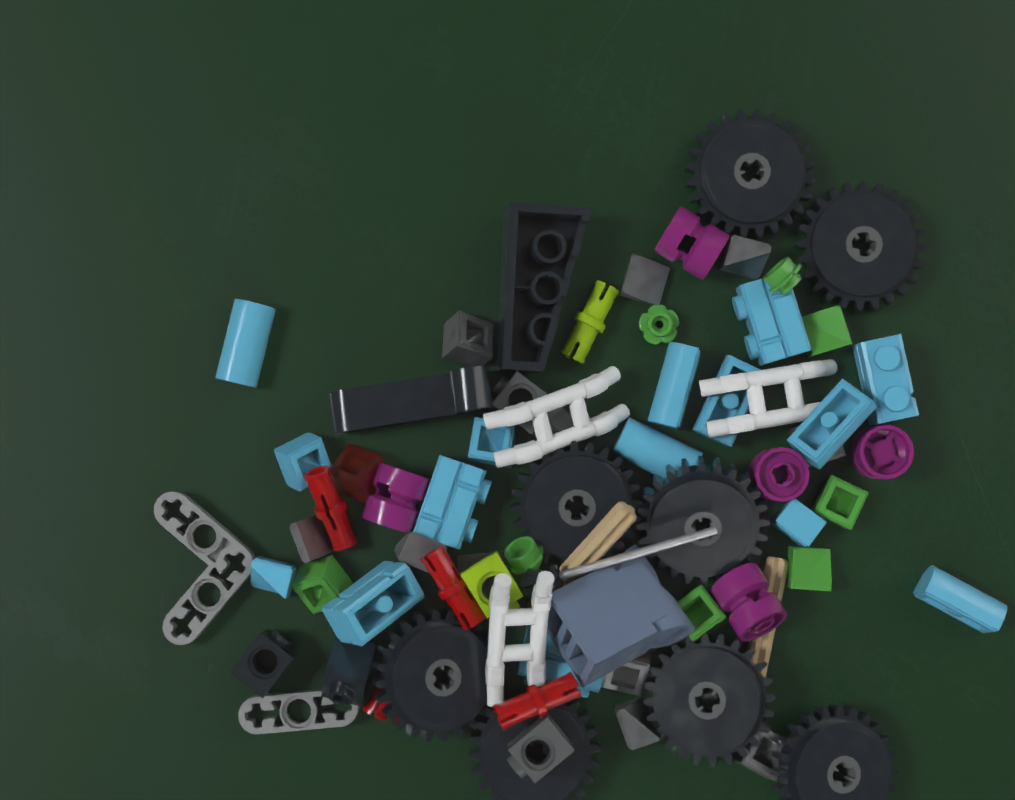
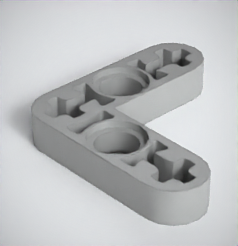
M171 491L162 494L155 502V519L208 565L163 620L162 629L168 641L175 645H185L193 642L201 635L251 576L252 559H255V555L248 546L188 495L182 492ZM180 500L182 505L179 510L187 518H192L194 512L199 515L198 519L189 524L185 534L180 531V528L186 525L184 521L178 517H172L171 519L166 517L169 511L165 506L167 501L174 503ZM200 525H209L216 532V541L210 548H202L195 542L194 532ZM242 553L245 556L242 564L246 569L244 572L236 570L231 573L226 580L233 582L234 585L229 589L226 582L220 577L213 575L212 572L217 569L219 574L224 573L230 566V561L227 559L228 554L236 556ZM204 583H213L220 589V600L214 606H207L199 599V589ZM190 600L194 608L207 614V617L203 620L200 614L196 615L188 625L192 630L191 634L184 632L181 635H177L174 632L177 624L173 620L175 617L182 619L192 611L191 607L186 606L187 601Z

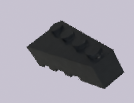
M510 202L504 209L496 372L516 373L518 371L525 374H538L544 371L559 322L558 318L569 289L573 268L581 249L585 228L593 208Z

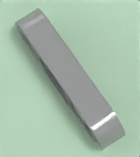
M322 689L268 693L264 698L259 695H253L248 698L239 709L238 719L242 728L251 734L343 727L355 719L360 706L351 704L352 709H348L343 718L338 717V713L335 710L324 711L322 713L324 720L318 721L319 705L315 697H321ZM323 697L321 706L334 704L329 698ZM295 699L305 700L311 708L309 719L304 722H296L291 719L288 714V706L291 701ZM275 701H282L280 718L283 724H276L278 715L265 717L262 720V725H257L255 718L248 717V712L254 709L255 703L260 704L261 710L267 711L277 708Z

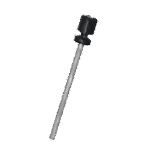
M716 526L561 572L557 564L551 565L550 572L554 575L553 585L556 589L564 586L563 579L717 535ZM541 569L520 575L519 585L525 598H532L533 586L536 584L537 576L542 571Z

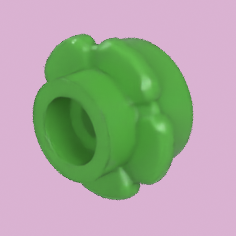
M788 256L778 262L763 277V280L770 286L768 291L774 293L779 290L783 295L789 292L802 279L798 274L802 267L801 264H795Z
M653 305L649 307L647 313L641 315L639 329L643 331V337L647 342L658 345L660 342L667 344L677 336L676 327L679 325V318L673 310H667L664 305ZM657 321H661L663 323V327L661 329H658L655 326Z
M528 536L515 539L506 547L504 552L507 568L517 575L537 570L543 560V546L535 543L533 538Z

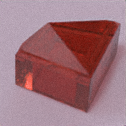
M348 444L329 471L337 492L366 503L368 496L373 495L377 491L373 482L380 462L384 463L382 456Z

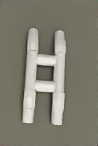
M832 359L818 360L699 380L702 397L746 389L750 414L706 421L709 438L803 422L820 402L804 405L800 380L834 375L837 371L836 362ZM784 383L788 408L767 411L762 387Z
M610 366L598 374H593L588 378L580 380L579 383L526 403L521 402L504 407L502 410L483 414L487 430L503 426H514L530 420L533 423L537 440L494 452L497 468L538 460L546 454L570 446L572 441L580 442L593 436L608 433L616 428L619 423L626 420L630 416V411L624 404H619L611 410L604 411L589 419L584 398H591L604 392L610 385L619 381L621 378L619 370L614 366ZM569 405L574 426L552 434L547 412Z
M541 571L537 576L536 584H534L532 591V608L508 609L512 579L506 573H499L494 578V584L491 587L489 597V636L485 667L487 706L493 707L494 704L504 701V662L527 661L528 686L535 684L538 687L546 682L545 656L548 616L554 584V575L549 571ZM531 625L530 643L505 645L506 626Z

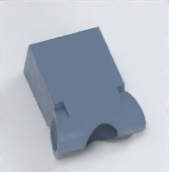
M634 544L625 552L639 549L640 547L638 544ZM642 556L595 570L553 591L547 633L582 687H585L646 653L650 648L665 647L685 639L694 632L695 627L676 599L660 584L657 573L647 557Z

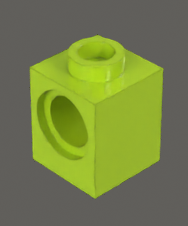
M497 550L460 574L486 618L490 617L489 598L483 593L482 584L488 577L496 576L499 573H506L511 577L512 583L509 592L508 609H518L520 605L517 600L524 596Z

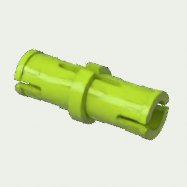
M596 280L582 312L577 311L574 320L577 322L563 349L560 351V354L570 359L576 346L579 344L573 359L582 365L598 332L603 333L606 327L603 322L620 293L619 290L610 285L603 300H600L607 286L605 282Z

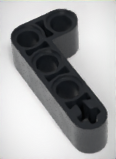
M486 365L451 370L446 374L329 393L335 434L493 409Z

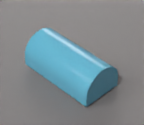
M234 299L216 379L257 388L276 309L251 301Z
M669 342L648 422L674 430L681 428L701 356L699 348Z
M726 355L716 377L761 369L731 355ZM746 389L707 396L692 430L709 438L706 421L746 415L749 410ZM738 433L709 439L732 447Z
M842 378L789 436L787 441L808 463L820 470L876 409V405L872 399Z
M628 417L611 454L614 456L619 455L624 461L653 475L657 474L662 478H666V466L668 464L674 467L676 471L681 469V459L683 458L687 459L690 466L697 465V458L702 456L703 452Z
M933 565L928 567L923 573L913 592L915 597L982 633L999 631L1007 613L1006 604Z

